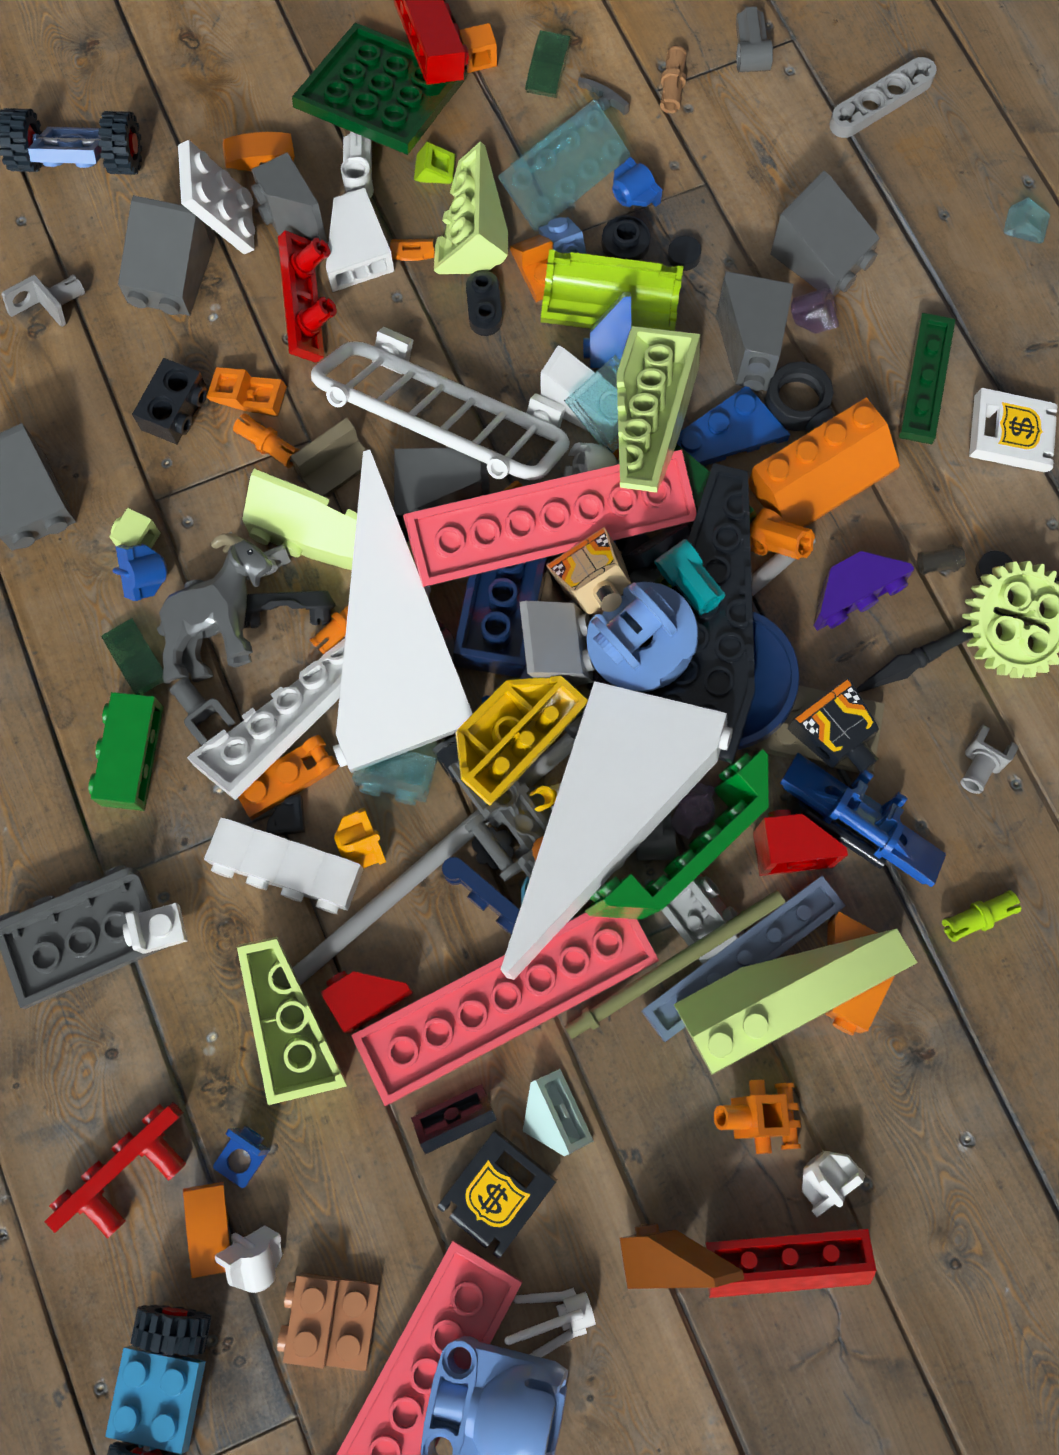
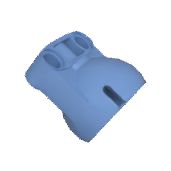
M462 1336L450 1342L442 1351L434 1375L423 1427L421 1455H439L435 1448L437 1437H444L449 1440L453 1448L452 1455H555L566 1401L568 1370L556 1361L482 1343L471 1336ZM457 1347L467 1349L471 1355L472 1362L468 1370L459 1368L455 1363L454 1352Z

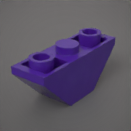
M860 551L830 568L824 580L813 626L817 631L827 625L830 629H833L849 618L847 614L856 609L864 612L873 607L879 601L878 597L888 592L890 596L899 593L908 586L907 580L915 570L911 563Z

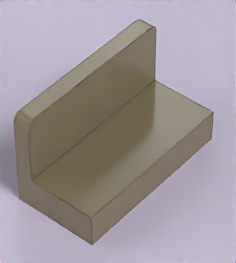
M345 418L290 457L296 473L309 489L326 498L361 473L363 451H366V449L358 441L355 427Z

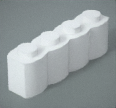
M220 818L204 858L205 861L213 865L211 871L227 878H232L234 873L247 877L245 883L263 890H267L269 885L282 888L280 895L298 902H302L303 897L317 900L315 907L333 914H337L339 908L346 911L349 910L363 872V867L351 860L325 853L225 818Z

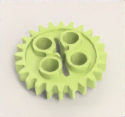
M1016 561L1005 563V567H993V575L985 574L981 576L984 586L976 585L971 587L977 597L965 600V603L972 607V612L962 614L963 618L971 620V625L964 628L963 632L973 633L974 636L967 643V646H978L979 650L974 658H987L984 667L986 669L997 668V675L1009 674L1010 678H1022V676L1036 677V672H1049L1048 664L1059 665V657L1057 653L1059 654V581L1054 582L1057 574L1055 570L1044 573V564L1032 566L1031 561L1019 562V564ZM1009 590L1013 593L1012 604L1009 603L1007 597ZM1041 602L1043 603L1045 608L1043 616L1041 615L1039 610ZM995 608L1006 615L1017 614V618L1001 616L994 613L993 610ZM1023 621L1044 625L1047 627V631L1036 625H1024ZM998 623L1002 627V635L1000 639L996 634V627ZM1030 636L1033 638V647L1031 650L1028 647V638Z

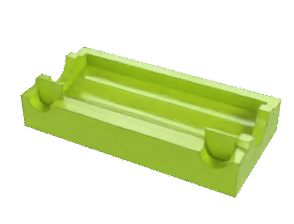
M549 249L541 322L590 329L623 292H631V327L675 331L683 266L668 267L660 263L574 252L560 253Z

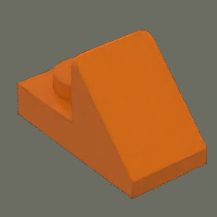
M540 234L510 246V251L535 302L543 300L549 249L553 250L552 240Z

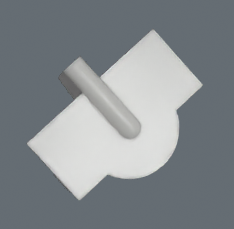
M822 1151L812 1158L803 1168L802 1192L812 1203V1212L816 1217L820 1216L834 1204L838 1207L843 1206L845 1196L863 1183L865 1173L848 1154Z
M265 1225L246 1237L233 1233L231 1236L232 1245L215 1255L216 1263L225 1268L228 1284L251 1293L267 1289L276 1279L275 1270L282 1257L280 1234Z

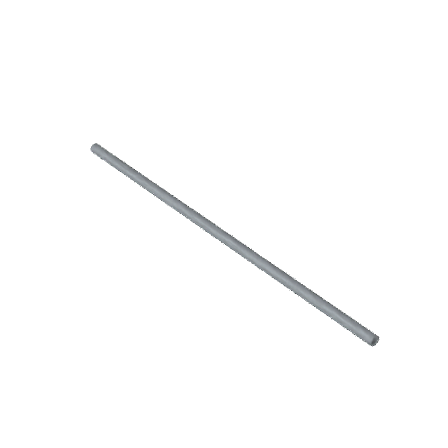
M776 553L752 574V597L796 559ZM568 733L562 736L518 779L520 784L525 783L530 789L571 753L575 739ZM505 792L496 802L501 804L508 803V794ZM477 809L297 963L293 970L300 985L443 864L446 859L450 858L472 839L475 834L473 832L468 833L464 826L474 817L481 814V812Z

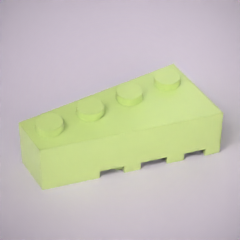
M278 937L238 945L237 951L268 1105L346 1087L345 1077Z

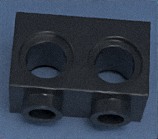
M163 358L132 413L141 431L177 445L182 435H186L190 430L192 417L198 406L201 407L207 398L208 388L201 373ZM186 386L183 390L176 391L178 388ZM171 414L168 418L161 419L164 415Z

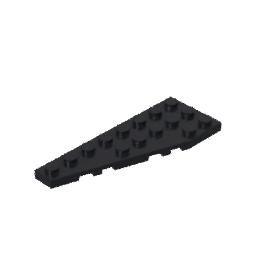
M713 463L688 542L699 554L704 564L703 567L725 593V598L712 611L700 616L687 601L698 625L696 652L685 671L675 681L662 688L641 693L727 713V727L733 728L728 750L721 749L718 760L733 764L755 697L748 471ZM676 586L672 587L674 591L679 593L685 599L683 594L679 591V589Z

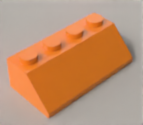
M866 397L755 465L749 478V488L764 508L776 512L785 522L806 527L900 467L888 424Z

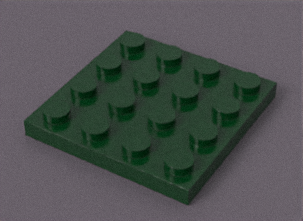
M355 22L294 93L292 104L295 109L408 155L466 80L467 67L464 66V80L426 85L410 44Z

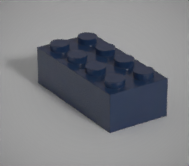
M549 557L469 576L453 650L455 667L521 677L527 665L520 602L541 601L547 571L546 565L548 564Z

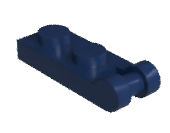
M457 857L446 859L442 865L446 881L451 885L462 884L470 891L467 898L482 911L489 907L499 916L495 920L496 923L512 935L520 909Z

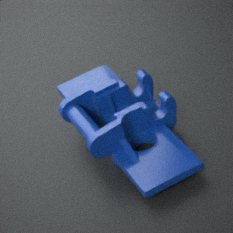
M800 753L795 755L780 782L784 790L824 816L823 821L830 824L832 820L840 819L875 843L876 849L873 855L877 858H885L921 884H927L932 887L936 883L946 853L901 823L900 816L904 811L901 807L908 799L906 796L897 792L892 799L880 805L865 794L868 788L867 784L874 776L869 771L860 772L848 787Z

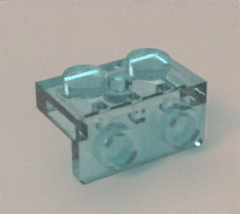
M408 751L358 771H353L352 780L355 786H359L358 790L367 795L380 796L381 792L395 795L394 799L401 803L415 805L416 801L426 803L437 759Z

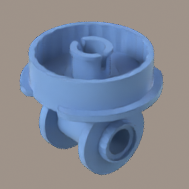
M633 582L623 589L622 603L619 608L612 612L604 611L602 615L595 614L590 620L587 630V650L595 669L610 684L637 692H648L672 683L685 671L696 652L698 625L687 601L673 589L653 582ZM653 635V640L650 643V645H648L647 647L640 648V646Z

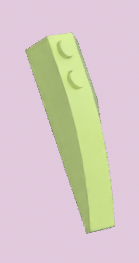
M631 327L617 371L620 488L658 492L674 453L699 369L700 334Z
M253 469L242 518L249 536L256 542L268 545L269 542L278 546L284 545L287 554L293 557L303 555L313 560L352 570L357 513L348 509L346 514H342L327 506L329 499ZM408 541V542H407V546H408V548H409V551H410V553H411V556H412L413 561H414V564H415V560H414L412 548H411V545H410V541Z
M896 928L741 967L680 1000L674 1006L711 1075L917 964V961Z

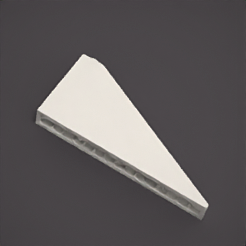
M370 449L363 451L336 729L339 744L333 746L340 767L348 765L351 773L453 735L473 714L425 589L422 587L420 576Z
M594 681L500 969L506 978L514 980L717 763L721 749L728 750L733 728L727 727V713Z

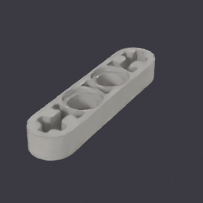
M915 58L840 103L833 110L829 123L830 130L834 135L841 138L855 135L928 90L937 71L936 65L928 58ZM891 85L899 86L902 88L903 93L893 94L887 87ZM871 100L877 103L878 108L870 110L865 108L862 103Z

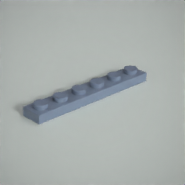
M819 877L645 1007L641 1012L663 1042H666L685 1027L674 1006L675 1003L741 967L776 959L846 905L824 877Z

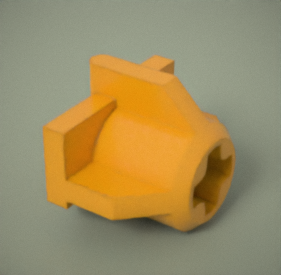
M365 807L343 816L334 835L342 858L356 862L363 868L379 863V865L385 863L386 858L379 843V832L374 830Z

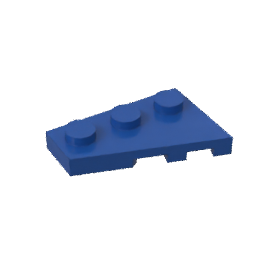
M745 386L681 430L677 444L701 465L706 466L726 460L727 456L743 451L749 453L759 450L760 446L773 442L778 444L788 441L790 433L755 393Z

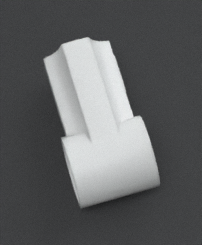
M351 131L350 134L343 137V163L340 169L345 193L365 188L370 199L374 192L372 183V140Z

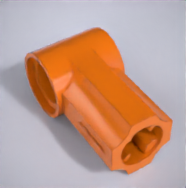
M761 509L750 523L751 551L758 555L764 556L768 551H772L799 560L800 558L807 559L813 551L815 535L812 529L785 522L779 514L770 509Z

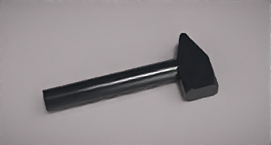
M792 794L788 797L786 808L790 810L791 815H805L844 846L877 868L881 869L887 860L883 857L879 859L873 855L876 848L832 820L830 824L823 821L824 816Z

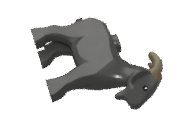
M232 533L221 534L214 538L211 542L212 548L216 549L225 545L223 552L228 553L222 569L213 579L186 582L184 584L185 589L169 595L163 603L159 612L161 624L157 627V631L165 637L166 644L163 651L164 683L170 684L173 680L189 677L188 673L191 675L192 682H200L213 677L210 667L202 662L200 652L203 638H210L219 633L222 634L228 666L240 667L252 662L250 653H253L252 646L243 636L247 613V576L250 577L252 584L258 587L262 575L271 571L272 563L251 542Z

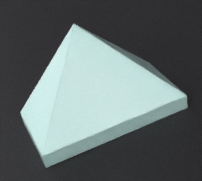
M559 1069L531 1082L523 1132L561 1155L566 1156L594 1140L563 1073Z

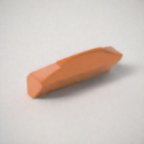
M392 239L390 242L392 259L418 261L434 258L433 239Z

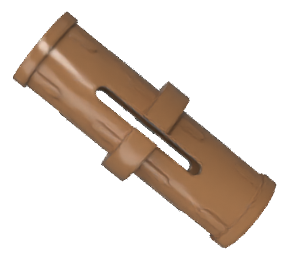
M672 46L670 50H667L666 68L661 75L663 91L660 108L666 113H675L677 109H680L681 90L686 83L684 66L687 52L680 46Z

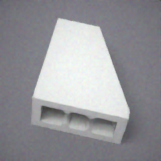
M366 189L348 191L341 196L335 197L333 199L328 243L330 255L326 261V271L332 292L394 272L390 248Z
M558 345L541 371V396L566 406L563 419L610 442L618 433L617 390L565 348Z

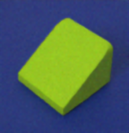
M426 142L416 156L414 180L425 183L451 184L453 182L455 154Z

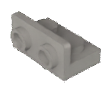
M701 874L661 910L688 946L738 915L734 908L731 906L726 907L718 897L720 891L716 884L709 877H703ZM742 930L700 957V962L702 964L706 963L746 933L745 930Z

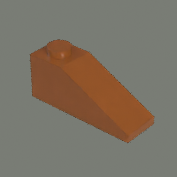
M658 1223L634 1227V1235L620 1238L627 1289L716 1288L744 1280L743 1270L677 1230L659 1231Z

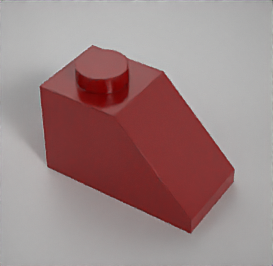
M342 971L326 981L328 987L320 992L342 1031L346 1034L352 1033L413 994L407 983L355 971L350 974Z

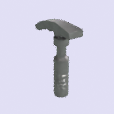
M579 77L578 86L580 88H586L590 92H595L598 97H602L597 100L595 105L592 107L587 106L560 124L558 128L561 135L567 137L592 120L596 113L601 110L605 111L610 106L618 109L625 116L629 113V103L610 88L593 80Z

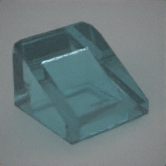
M1028 197L1009 208L1004 233L1012 237L1042 243L1045 239L1050 214Z

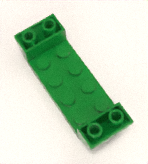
M763 749L752 757L746 752L736 762L734 761L733 764H729L718 775L722 781L713 790L726 803L728 808L713 820L715 824L706 832L705 830L702 831L688 844L690 849L681 856L677 855L662 869L665 874H662L655 881L651 880L644 887L632 874L621 880L615 876L607 883L605 882L590 898L593 903L585 912L592 917L644 919L663 910L769 808L768 754Z

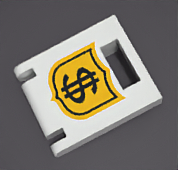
M981 388L974 396L969 457L1040 472L1052 470L1054 461L1051 458L1054 456L1057 417L1054 415L1057 413V404ZM997 411L995 437L984 435L986 417L990 418Z

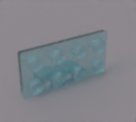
M593 100L512 162L511 166L503 171L498 178L532 229L537 232L539 231L538 228L547 225L550 220L557 217L628 159L630 152L598 102Z

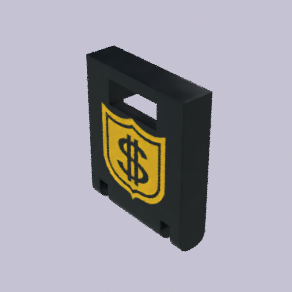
M495 1129L437 1208L444 1212L450 1206L451 1201L456 1204L457 1207L449 1218L484 1248H487L493 1239L497 1238L500 1243L495 1247L493 1255L499 1259L558 1179ZM504 1151L535 1175L527 1188L496 1163Z

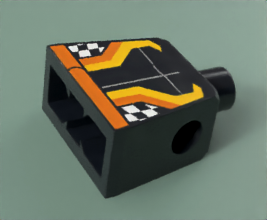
M849 678L793 718L787 728L832 768L848 757L857 769L863 773L879 760L866 744L878 732V725Z

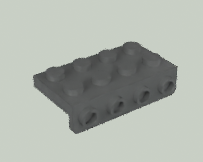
M125 865L117 866L107 870L104 873L105 877L92 883L90 880H86L68 888L69 892L59 897H43L36 900L31 909L21 913L19 911H12L0 916V951L20 1008L27 1009L166 949L162 948L142 954L133 950L132 946L129 947L125 941L123 934V924L127 923L125 913L130 911L141 913L154 909L139 871L132 867L127 868Z

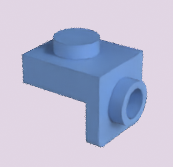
M569 217L554 218L547 225L538 228L540 235L552 240L553 250L560 253L574 252L587 254L583 233Z

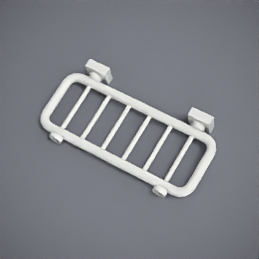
M386 327L381 328L377 332L375 346L364 342H347L316 364L311 371L313 383L321 390L327 392L326 396L331 405L342 407L347 402H350L487 464L488 473L495 479H502L508 473L524 480L541 479L557 464L570 445L567 434L560 429L566 406L535 393L530 398L527 412H522L409 362L414 340ZM350 356H362L373 362L346 385L326 376ZM380 365L401 375L404 374L403 377L377 399L353 389ZM411 378L435 388L409 413L385 403L390 396ZM442 391L465 401L441 427L416 417ZM472 405L497 415L473 441L448 431ZM503 419L520 425L527 430L505 456L479 445ZM534 433L555 442L537 465L529 466L512 459Z

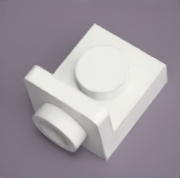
M177 903L141 913L135 911L125 913L127 923L123 924L124 938L129 947L132 946L135 951L145 954L188 941L181 908Z

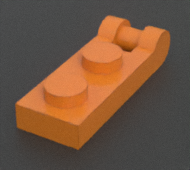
M321 735L309 738L302 746L276 760L238 797L251 820L279 805L286 798L296 795L331 774L339 767L334 756H329L325 750L326 743ZM313 757L317 764L308 770L303 761Z

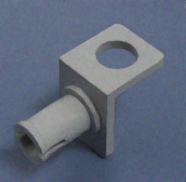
M73 274L50 288L44 286L33 275L3 291L1 295L7 313L11 317L40 302L55 321L63 327L66 325L61 306L84 295L85 291L81 282ZM22 291L28 292L27 297L18 304L13 303V299L18 293Z

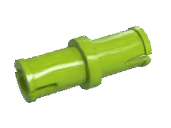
M1011 890L1005 891L1003 894L986 902L976 901L970 905V909L942 920V925L946 927L944 932L952 942H956L960 938L980 929L982 931L992 929L995 922L1020 913L1021 906L1017 905L1014 907L1020 901Z

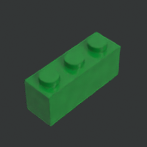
M111 692L110 701L103 708L102 720L105 727L103 737L98 739L95 750L98 763L96 773H92L88 785L91 799L102 807L145 811L164 706L154 696Z

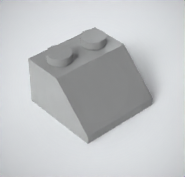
M520 602L527 674L533 678L562 676L573 687L593 683L592 670L596 669L591 662L587 650V630L591 620L589 615L584 613L574 603Z

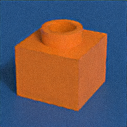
M490 23L459 30L460 41L462 44H466L469 54V63L465 65L467 73L497 66V45Z

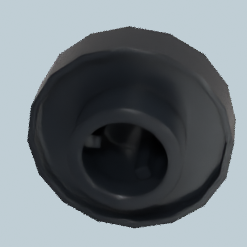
M624 215L615 217L603 229L601 245L607 257L639 261L644 258L649 250V229L642 220L634 216Z

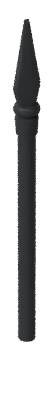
M1059 576L1055 578L1054 582L1059 581ZM997 609L993 610L994 613H996V614H998V615H1001V616H1010V617H1012V616L1016 615V614L1006 615V614H1004L1003 612L998 611ZM971 622L936 641H931L919 648H914L910 653L897 655L856 688L857 692L860 693L907 679L918 668H924L928 663L940 657L942 653L974 637L973 633L963 632V629L970 626Z

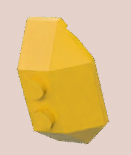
M562 676L506 680L455 732L461 780L489 806L492 805L556 740L585 707L588 699Z

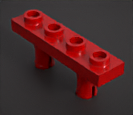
M285 230L278 236L289 354L317 363L325 357L321 326L337 313L336 305L329 298L326 300V297L318 299L315 267L329 257L330 248L324 240L319 241V238H314L311 241Z
M174 1102L165 1109L161 1104H158L141 1120L146 1127L134 1137L129 1131L111 1148L116 1154L105 1165L98 1160L80 1177L85 1182L83 1186L74 1194L67 1189L49 1205L54 1213L44 1221L47 1226L56 1233L77 1212L79 1215L84 1212L108 1239L126 1220L102 1195L105 1192L103 1188L138 1155L141 1157L145 1155L168 1181L171 1180L186 1165V1162L164 1140V1131L184 1112Z

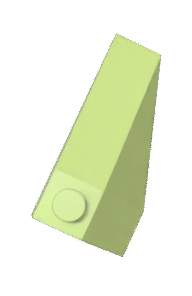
M480 141L458 161L450 190L454 200L449 210L444 212L442 219L447 224L444 237H437L435 244L434 271L438 274H472L481 270L489 271L494 266L503 263L508 256V229L487 150Z

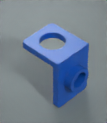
M244 1126L242 1130L240 1128H229L225 1134L231 1139L214 1163L213 1168L239 1187L245 1188L270 1149L262 1144L264 1138L247 1126ZM237 1149H243L250 1155V1166L243 1173H236L229 1167V1157Z

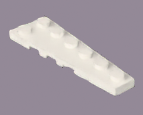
M345 639L323 654L319 660L314 661L299 672V679L289 687H279L270 694L273 697L272 700L257 711L251 708L242 715L244 721L228 733L223 729L187 757L188 760L236 800L340 698Z

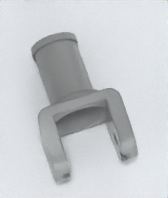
M981 725L965 750V755L973 761L960 781L964 789L975 794L982 793L992 772L999 773L1013 760L1019 748V745L1011 742L1004 752L1001 753L986 744L984 740L990 728L985 725Z

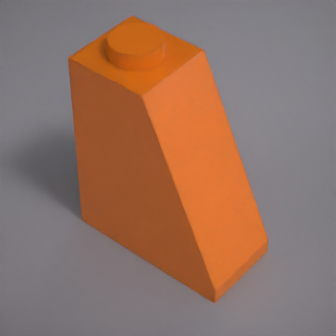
M837 912L828 922L827 946L878 932L841 912ZM895 976L828 1011L825 1015L834 1019L832 1025L844 1033L854 1035L855 1032H867Z

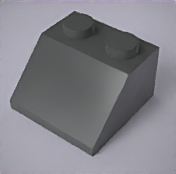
M288 152L251 169L256 183L251 188L260 204L258 210L266 225L272 224L278 235L286 230L311 241L314 238H319V241L324 240L328 243L318 202Z

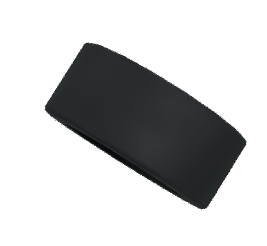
M803 361L790 362L780 367L771 378L765 397L766 407L785 429L804 431L805 426L812 418L830 407L834 394L832 381L826 372L815 364ZM792 382L807 384L819 396L818 405L809 411L793 410L780 399V388Z

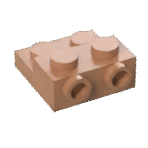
M303 1272L297 1275L296 1283L289 1282L285 1294L284 1307L291 1308L289 1326L282 1325L278 1337L277 1351L284 1352L283 1363L322 1369L325 1366L366 1371L370 1357L380 1283Z

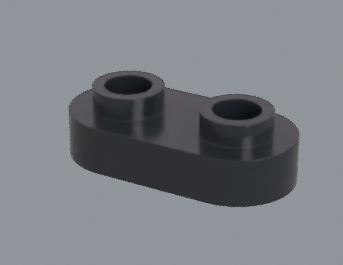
M476 271L466 281L469 324L476 334L490 336L498 332L502 326L499 282L497 277L489 271ZM487 284L485 287H479L478 285ZM486 312L490 313L489 316H481V315H480L481 313H486Z

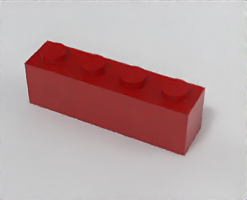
M394 0L395 7L426 85L464 80V66L469 63V54L466 44H462L460 41L457 23L452 22L449 3H444V0Z
M868 1229L705 1243V1248L743 1270L744 1280L716 1288H708L709 1298L869 1285L877 1271Z

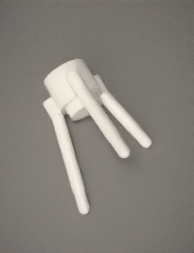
M570 1288L561 1292L516 1295L513 1300L516 1304L563 1301V1304L556 1306L559 1317L507 1336L505 1344L511 1345L562 1326L563 1331L567 1330L566 1332L529 1354L542 1358L571 1339L587 1334L586 1328L596 1325L587 1293L583 1292L576 1295L574 1288Z

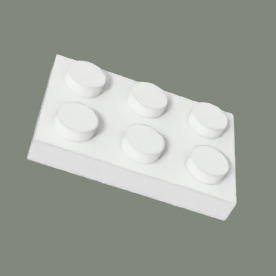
M190 140L179 144L181 204L243 254L254 251L253 198L248 189L242 187L226 170L219 167L210 159L206 152L201 151Z

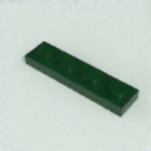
M922 313L919 318L898 438L931 445L936 439L956 319Z

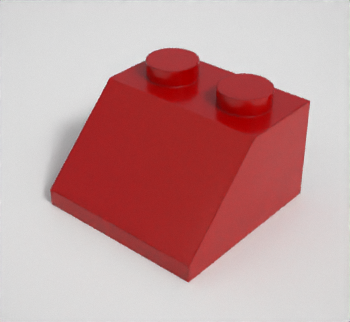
M790 810L769 812L768 817L764 818L753 832L759 876L831 869L848 856L846 846L805 815H791Z

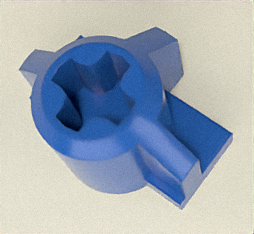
M630 157L625 163L614 170L612 190L616 200L625 207H631L632 205L646 207L652 203L656 207L661 203L662 189L657 185L651 171L644 164H637Z
M145 544L129 547L125 545L116 546L119 566L113 568V573L121 576L124 597L132 601H138L154 596L168 575L164 558Z

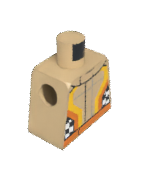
M605 527L546 565L563 591L587 614H593L601 608L606 612H612L619 608L622 603L620 595L623 594V589L631 584L622 555Z

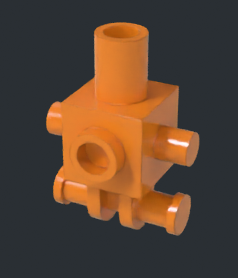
M750 1080V1096L730 1098L731 1105H719L714 1111L716 1127L719 1130H734V1139L754 1138L756 1154L772 1153L771 1137L782 1136L783 1145H781V1150L801 1149L797 1128H801V1120L794 1119V1111H799V1103H794V1083L774 1084L775 1089H777V1095H766L764 1080Z

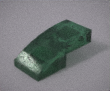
M540 30L526 81L525 90L527 93L557 98L562 72L566 66L571 36Z
M133 618L101 635L135 695H142L164 682L163 667Z

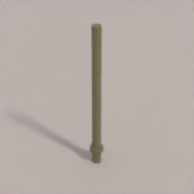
M778 890L772 892L592 1009L589 1006L581 1010V1016L564 1026L568 1035L574 1039L589 1028L597 1029L600 1027V1021L786 903Z

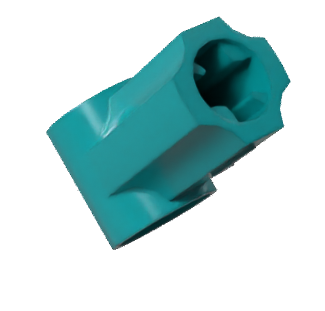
M683 539L654 560L655 565L665 580L672 587L676 586L699 616L712 611L725 598V593L703 567L704 564L699 554L686 539Z

